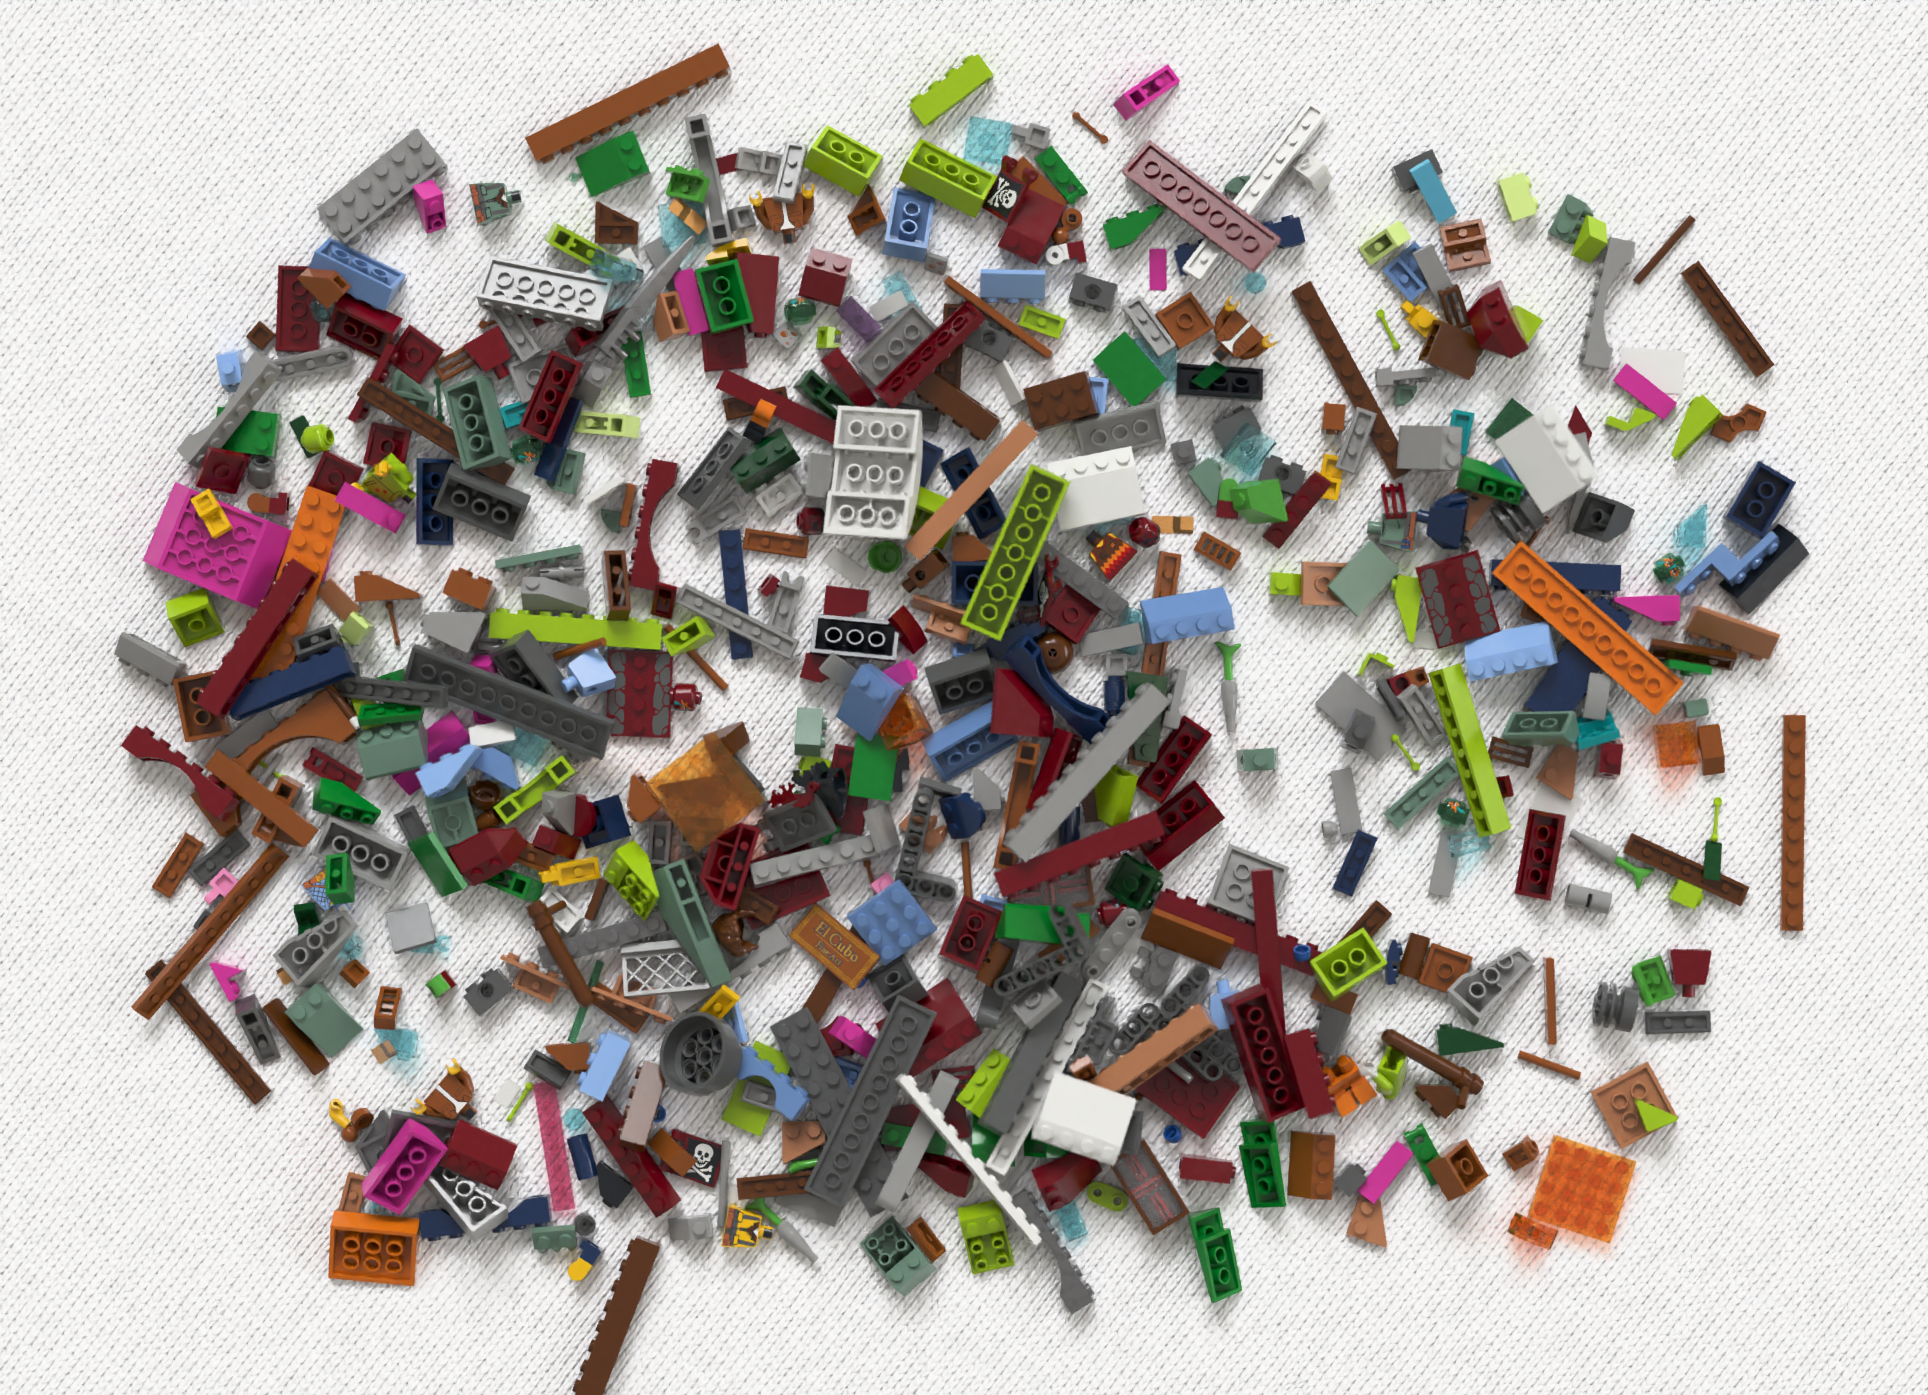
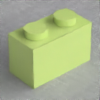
M1524 172L1497 182L1510 224L1537 214L1536 209H1539L1538 202L1535 196H1531L1529 190L1532 188L1531 181L1528 176L1525 177Z

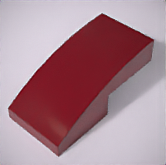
M904 605L888 619L892 626L902 635L899 641L913 655L928 642L920 625Z

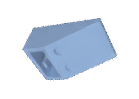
M467 744L459 748L460 752L454 755L448 753L439 758L440 761L435 764L429 762L420 767L421 770L416 772L426 796L435 799L454 790L483 752L482 748Z

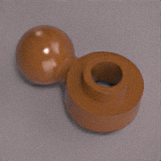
M1069 208L1062 213L1060 217L1062 227L1055 229L1052 233V239L1057 245L1067 243L1069 240L1068 232L1078 229L1082 224V214L1077 209ZM1070 215L1074 216L1075 222H1070L1068 217Z
M359 1108L353 1112L350 1119L352 1125L343 1128L341 1131V1137L345 1142H354L358 1137V1130L365 1129L372 1123L374 1117L369 1109Z

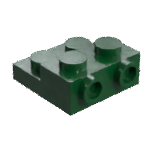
M1124 853L1104 889L1130 908L1141 912L1145 909L1148 910L1153 905L1155 899L1152 896L1163 887L1164 882L1162 878L1164 874L1150 864L1146 863L1143 865L1128 853Z

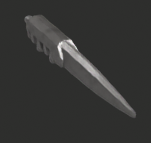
M696 234L691 235L653 272L626 306L623 307L595 344L599 351L593 359L601 363L605 356L613 360L616 357L615 354L622 360L628 356V353L621 346L623 343L626 344L628 342L626 340L628 337L635 343L641 339V336L634 331L636 326L639 327L641 325L637 319L644 318L648 309L668 284L696 240Z

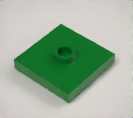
M1672 659L1663 661V665L1668 669L1680 671L1679 675L1692 677L1693 673L1712 675V666Z

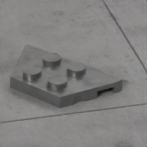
M385 1109L380 1111L377 1118L355 1146L368 1174L385 1152L382 1151V1146L390 1119Z

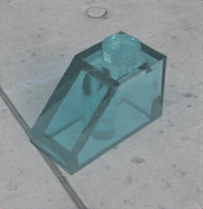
M1707 505L1698 506L1677 525V529L1673 530V542H1676V547L1705 548Z
M397 1027L395 1030L374 1028L382 1042L390 1041L397 1052L395 1055L397 1060L410 1061V1058L416 1057L420 1031Z

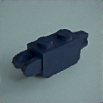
M1021 620L1009 624L1011 629L1004 632L1000 641L991 637L974 651L986 648L989 659L994 658L1001 662L1013 643L1026 634L1035 642V637L1046 631L1047 624L1039 626L1038 621L1029 625L1028 621L1022 623Z

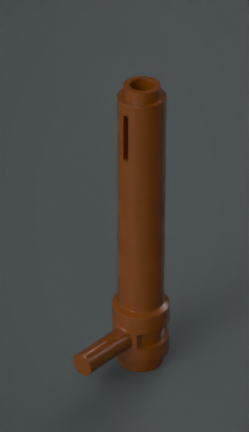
M539 899L525 907L527 910L526 914L529 919H532L535 931H538L576 1002L584 1009L594 1003V996L555 927V920L552 916L565 909L567 904L564 900H561L547 907Z
M1385 1029L1382 1033L1381 1040L1385 1045L1449 1080L1453 1086L1460 1089L1458 1109L1464 1110L1466 1108L1468 1094L1477 1095L1482 1090L1484 1081L1476 1073H1470L1469 1069L1455 1065L1394 1029Z

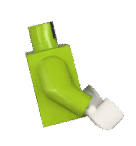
M1384 1031L1377 1033L1378 1036H1375V1041L1378 1045L1384 1044L1381 1040V1035ZM1387 1046L1377 1072L1375 1063L1367 1062L1362 1063L1365 1068L1360 1069V1073L1362 1076L1371 1075L1372 1080L1376 1083V1091L1382 1093L1384 1098L1393 1100L1398 1096L1405 1081L1408 1057Z

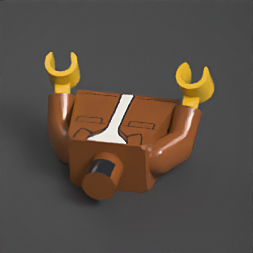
M805 183L802 185V192L797 193L794 204L773 201L772 197L762 198L760 191H757L759 195L757 199H752L750 193L748 195L757 219L767 230H772L774 234L782 233L784 245L797 243L795 231L803 230L804 225L808 224L814 212L813 194L815 185L813 183L812 190L810 191L804 188Z
M1229 296L1225 301V305L1216 316L1213 331L1216 335L1215 340L1220 346L1212 355L1219 362H1222L1229 354L1235 360L1238 358L1247 360L1259 357L1268 348L1276 345L1278 340L1274 343L1269 341V336L1273 333H1269L1264 337L1236 310L1240 303L1239 300L1236 305H1232L1230 303L1232 296Z
M455 1058L452 1059L455 1064L453 1067L445 1064L448 1074L423 1102L418 1098L415 1099L419 1106L417 1108L410 1107L415 1114L454 1120L461 1113L469 1121L476 1115L478 1111L469 1104L475 1096L473 1094L474 1085L471 1075L459 1066Z

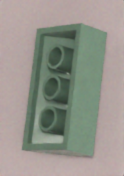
M477 375L444 388L443 393L463 470L495 466L512 459L492 378Z

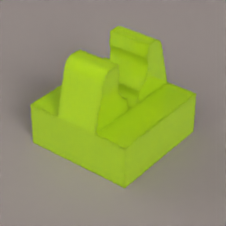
M831 326L818 327L816 348L834 349L840 347V343H835L834 339L835 335H841V331Z

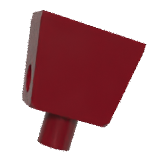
M499 325L463 345V352L482 374L486 375L493 371L499 381L510 375L504 364L511 359V355Z
M1620 739L1597 745L1594 777L1615 780L1620 775L1623 743Z
M1667 949L1672 983L1682 985V997H1695V985L1706 984L1712 950Z

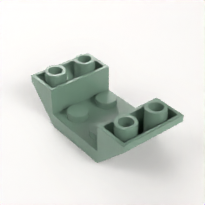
M466 775L454 790L440 797L432 799L425 794L426 808L432 830L447 853L449 848L479 833L469 798V786Z

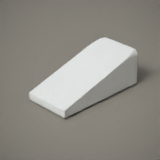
M502 721L469 727L470 744L482 749L516 740L515 726Z

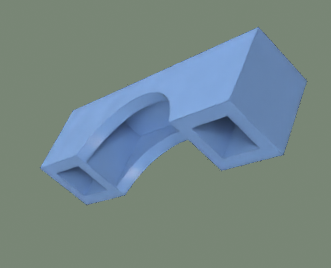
M741 1046L742 1063L737 1077L740 1080H747L752 1076L758 1075L768 1079L776 1092L774 1107L788 1119L796 1120L811 1101L807 1096L808 1092L801 1086L795 1087L791 1083L792 1079L785 1073L781 1072L779 1074L774 1069L775 1065L767 1059L763 1061L757 1056L759 1052L751 1046Z

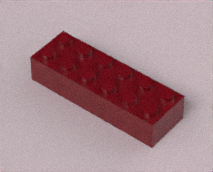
M1256 984L1221 999L1258 1118L1270 1123L1305 1108L1269 988Z

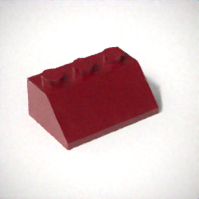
M345 292L334 305L326 336L379 360L387 343L395 342L403 318L386 310L375 309L371 304L363 300H356Z
M458 1119L445 1144L448 1150L440 1159L439 1165L498 1190L509 1170L517 1144Z

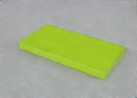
M756 1040L753 1048L759 1052L757 1056L763 1061L767 1059L775 1065L774 1069L779 1074L783 1072L788 1075L791 1067L783 1052ZM755 1075L748 1079L774 1088L772 1083L762 1076ZM738 1079L721 1120L761 1136L771 1110L740 1101L747 1080Z

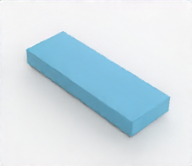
M1428 159L1409 170L1438 224L1457 213Z

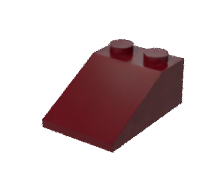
M1028 188L1011 224L1008 223L998 246L1038 265L1066 206Z
M963 895L937 958L977 974L998 926L1002 911Z
M1075 1152L1031 1169L1049 1212L1070 1204L1103 1171L1098 1160Z

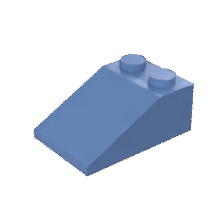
M894 187L882 255L920 262L925 261L935 198L923 192Z
M871 663L863 664L850 682L836 717L868 741H871L904 690V687Z

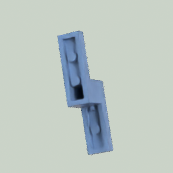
M1771 530L1740 560L1721 543L1674 586L1676 592L1682 598L1686 595L1690 596L1695 592L1697 585L1702 580L1706 581L1712 576L1714 569L1732 587L1736 583H1741L1746 578V574L1751 569H1756L1767 554H1772L1777 550L1780 543L1778 536Z

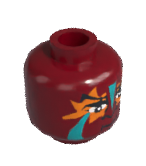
M677 683L674 688H671L670 704L673 705L675 710L692 712L696 709L697 705H701L702 692H698L695 684Z

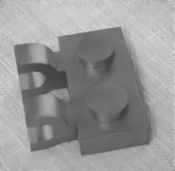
M1156 945L1154 951L1140 946L1137 954L1151 959L1147 971L1132 966L1130 975L1143 979V987L1163 993L1177 953Z

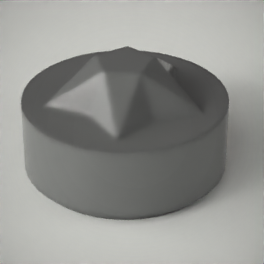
M588 1213L577 1215L573 1221V1225L575 1224L576 1232L579 1235L587 1236L595 1230L596 1222Z

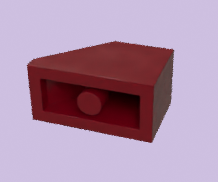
M540 824L532 845L574 860L582 840L547 825Z

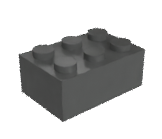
M986 648L924 668L939 715L993 698L995 674Z

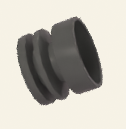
M1525 491L1518 505L1511 503L1512 506L1508 507L1501 501L1499 507L1503 513L1496 507L1490 510L1499 530L1515 545L1521 540L1518 533L1525 539L1529 537L1525 529L1526 526L1536 532L1547 523L1539 508Z
M1601 982L1592 1005L1593 1026L1600 1027L1603 1020V1027L1608 1028L1612 1020H1614L1615 1030L1631 1033L1638 1009L1639 989L1623 986L1618 995L1616 984H1611L1608 991V983Z

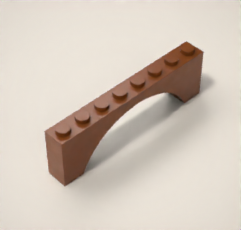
M321 690L313 695L312 701L308 704L300 705L295 710L296 713L290 718L285 717L282 719L276 729L264 733L258 743L250 744L245 748V753L240 757L232 758V760L251 775L256 766L269 753L286 743L305 738H322L346 745L358 735L360 730H356L327 690ZM212 774V776L220 781L218 785L224 789L227 785ZM194 788L195 792L190 795L219 836L226 838L242 825L240 809L242 797L236 793L235 798L240 801L228 819L223 822L201 806L198 792Z

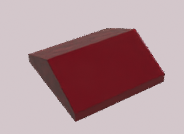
M371 422L363 464L375 466L390 453L401 463L405 464L412 430Z

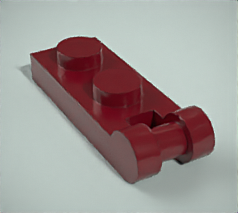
M315 747L311 748V754L307 760H304L302 766L322 778L341 782L354 792L357 791L364 779L363 775ZM318 758L323 760L320 767L315 765Z

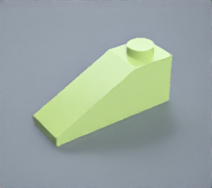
M581 411L573 432L638 439L641 417Z

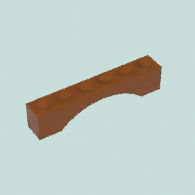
M1019 740L993 865L994 868L1005 869L1016 864L1017 856L1003 842L1006 840L1004 837L1012 828L1015 829L1020 824V818L1027 812L1026 806L1030 797L1040 744Z

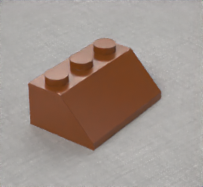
M638 772L631 775L627 800L629 811H627V814L634 823L637 821L643 823L666 806L642 774Z
M1291 1130L1287 1195L1307 1199L1332 1200L1336 1139L1334 1133Z

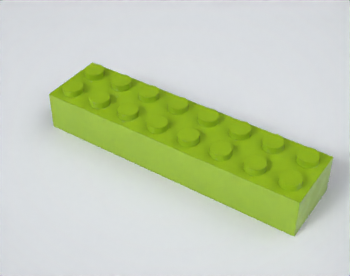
M1030 464L961 624L999 641L1002 639L1071 481Z

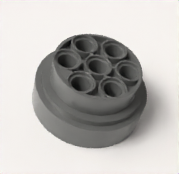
M699 1011L685 1014L672 1024L662 1041L659 1056L661 1072L666 1082L680 1092L698 1097L710 1095L727 1087L737 1076L742 1063L740 1042L736 1038L732 1027L725 1020Z

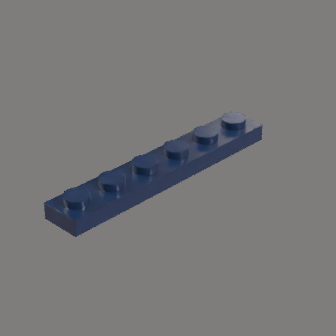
M741 530L719 531L726 604L749 615ZM729 630L731 659L753 658L752 641Z

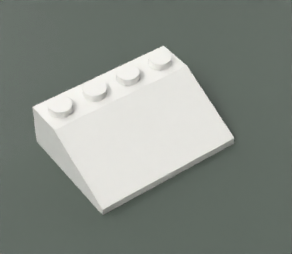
M1552 403L1494 441L1541 513L1546 512L1600 477Z
M1131 446L1047 463L1049 472L1071 481L1057 512L1061 532L1145 515Z
M1054 1071L1032 1128V1138L1114 1166L1124 1141L1136 1099Z

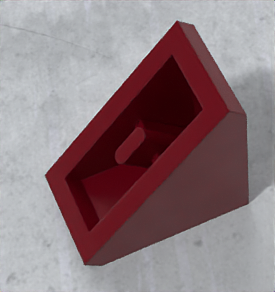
M657 581L650 614L671 620L680 587Z

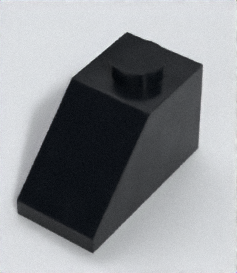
M600 1160L597 1164L600 1196L603 1197L602 1202L610 1208L613 1206L618 1208L634 1186L604 1161Z

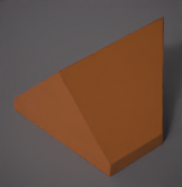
M869 184L852 213L847 216L856 236L886 223L883 212Z

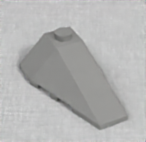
M343 910L322 921L318 926L309 928L299 936L288 939L272 956L298 986L310 988L325 973L356 931L358 925Z
M1519 946L1497 957V959L1461 975L1449 987L1447 993L1458 1012L1475 1027L1531 967L1535 960Z

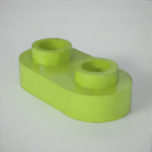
M1093 1181L1087 1187L1088 1198L1092 1202L1110 1210L1119 1212L1124 1210L1128 1204V1197L1124 1191L1102 1181ZM1098 1188L1102 1193L1100 1196H1095L1093 1191ZM1119 1197L1121 1198V1203L1116 1205L1113 1203V1199Z

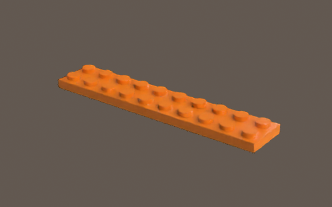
M306 486L276 580L283 573L284 565L291 561L292 558L315 572L319 577L250 680L258 677L261 679L265 678L274 670H285L296 661L297 655L293 638L305 634L346 510L345 506L335 501L337 495Z
M1521 540L1492 572L1498 580L1653 715H1657L1684 684L1681 679Z

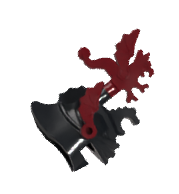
M824 761L811 765L810 770H804L803 777L800 776L799 770L793 771L791 781L798 784V786L804 787L806 793H792L795 784L791 785L788 782V790H786L785 784L779 785L783 793L780 794L778 792L775 794L776 790H773L771 800L768 802L769 804L772 803L771 808H775L778 804L785 805L797 800L792 807H800L802 809L805 806H810V803L814 800V793H816L823 801L826 809L831 811L836 818L840 819L845 813L848 800L845 770L839 767L828 768Z

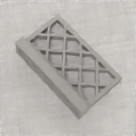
M678 939L620 945L624 998L711 990L706 978L705 985H695L691 981L698 973L703 974L690 961V955ZM679 956L684 961L675 969L668 962L673 957ZM658 958L663 963L654 971L647 964L651 959ZM636 960L641 965L632 973L627 968V961ZM687 963L695 969L689 978L680 973ZM665 966L674 971L667 980L658 974ZM644 967L652 973L646 982L637 977ZM676 975L685 980L681 987H674L670 984ZM655 977L664 983L659 989H652L648 986ZM633 979L642 984L638 991L629 992L628 985Z

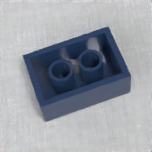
M1756 461L1722 518L1757 539H1763L1796 482L1761 461Z

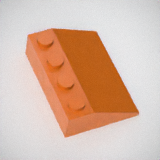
M334 1211L330 1225L328 1278L414 1286L420 1219Z

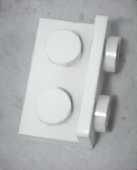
M788 468L751 491L769 517L803 493L802 488Z
M552 886L540 898L547 907L561 900L566 902L567 907L552 915L555 920L554 925L561 938L583 916Z

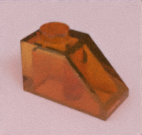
M1515 1212L1507 1230L1508 1233L1528 1243L1548 1250L1551 1249L1559 1231Z

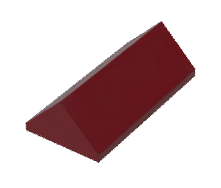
M550 351L518 427L519 430L551 443L584 363L556 351Z
M1184 715L1180 720L1179 728L1171 732L1159 749L1156 763L1150 762V766L1146 767L1138 778L1136 786L1157 802L1163 804L1213 734Z
M1055 727L1028 800L1027 809L1033 810L1035 801L1041 796L1044 797L1049 792V786L1055 780L1059 781L1064 775L1062 772L1068 765H1073L1076 762L1084 740L1081 736Z
M1529 809L1514 894L1551 901L1566 819L1565 815Z

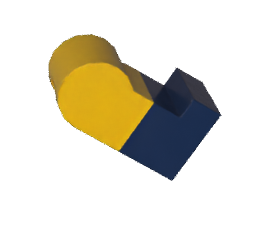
M584 1238L579 1246L583 1250L580 1257L568 1268L569 1277L575 1281H580L587 1275L603 1250L587 1238Z

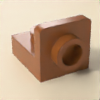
M1527 1135L1519 1143L1505 1150L1502 1155L1515 1172L1534 1161L1539 1154V1149L1536 1142Z

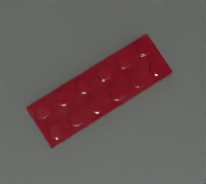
M965 300L873 390L892 409L900 405L911 391L919 387L920 382L926 376L931 375L942 361L950 357L951 352L957 346L962 345L973 331L981 327L986 319L985 316Z

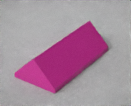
M453 710L427 729L428 763L432 762V764L440 761L439 758L448 753L454 755L460 752L459 748L470 744L469 731ZM420 768L392 775L393 779L409 796L422 787L416 772L421 770Z

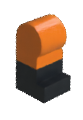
M760 399L742 436L760 444L777 406Z

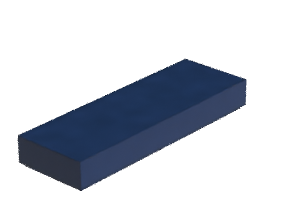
M1360 829L1357 830L1332 886L1333 889L1351 897L1353 896L1378 837Z

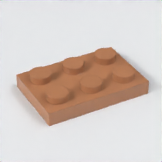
M1301 562L1300 605L1345 606L1326 586L1347 563Z

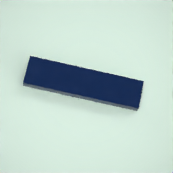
M573 397L569 398L551 443H545L534 475L552 482L555 481L583 407V401Z

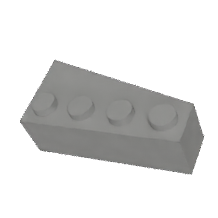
M439 1162L424 1181V1184L473 1243L508 1219V1207L498 1203L493 1199V1196L476 1187V1184L466 1180L459 1173L440 1166Z

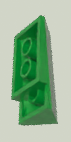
M1005 903L996 929L995 938L1064 947L1049 915L1051 906ZM1058 906V908H1057L1058 913H1059L1060 915L1064 916V915H1065V910H1064V908L1061 907V906ZM1077 913L1089 938L1090 915ZM1068 925V933L1070 935H1074L1075 931L1073 927Z
M1259 1118L1241 1121L1240 1127L1244 1143L1238 1146L1251 1208L1285 1207L1286 1199L1275 1121L1267 1123Z
M1220 1207L1187 1214L1211 1303H1216L1243 1291L1230 1228L1223 1227Z

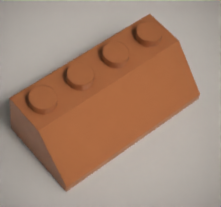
M1699 605L1692 606L1683 630L1689 632L1688 637L1700 640L1701 637L1709 640L1708 644L1716 647H1721V644L1729 647L1728 651L1737 652L1740 655L1742 652L1750 654V659L1759 662L1762 659H1769L1781 635Z

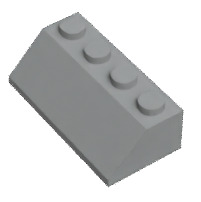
M331 815L312 855L326 861V855L347 852L354 875L391 891L402 873L412 850L348 819Z

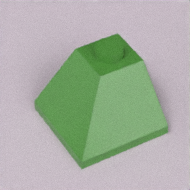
M1279 479L1247 481L1229 489L1234 510L1251 524L1288 521Z

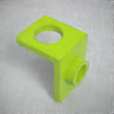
M1377 652L1376 655L1367 653L1357 675H1362L1370 658L1392 669L1395 665L1387 662L1388 657Z

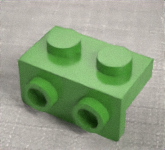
M675 165L674 168L666 167L665 171L672 175L665 195L670 198L678 197L681 200L703 204L711 179L704 176V172L699 169L692 168L691 171H688L687 168Z
M1661 955L1637 962L1632 966V978L1638 983L1640 998L1647 1007L1676 996Z

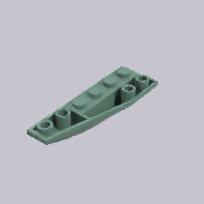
M681 859L652 871L659 893L656 903L660 914L709 984L715 987L733 980L687 860Z

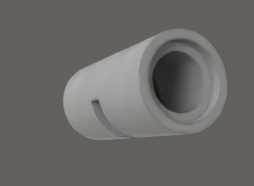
M1569 883L1564 903L1608 914L1612 893Z

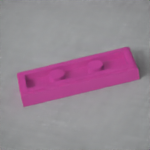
M693 268L675 272L673 280L690 329L688 336L710 331Z
M1627 363L1612 380L1662 420H1665L1677 404V402Z
M1396 1141L1367 1177V1180L1358 1188L1357 1192L1374 1205L1409 1162L1414 1153L1399 1141Z

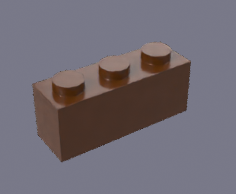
M625 550L604 551L601 567L606 620H628L631 612L626 552Z

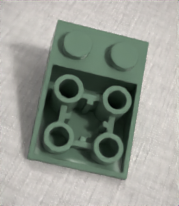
M891 1216L860 1243L894 1289L904 1297L937 1269L894 1216Z

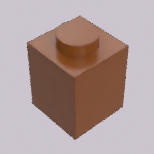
M1323 404L1321 430H1326L1327 435H1338L1339 432L1344 431L1345 404Z

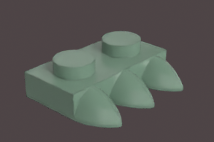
M1567 194L1548 234L1566 243L1575 244L1578 235L1573 230L1580 231L1584 222L1580 217H1585L1586 215L1594 216L1592 209L1587 203Z
M566 449L555 481L546 480L547 485L553 490L576 495L586 453Z
M575 1224L532 1227L534 1250H538L541 1254H544L547 1249L551 1248L558 1253L565 1247L573 1252L577 1247L578 1241Z

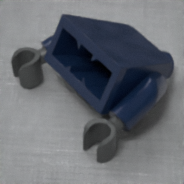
M1466 490V492L1453 493L1439 498L1431 505L1430 511L1418 510L1416 522L1427 524L1426 535L1431 537L1441 549L1458 550L1461 548L1465 553L1470 550L1465 544H1471L1472 541L1468 536H1464L1469 508L1467 500L1469 499L1471 502L1479 500L1477 496L1471 497L1472 493H1474L1473 491Z

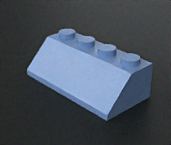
M1547 621L1506 629L1464 641L1465 661L1470 682L1558 663L1550 624Z

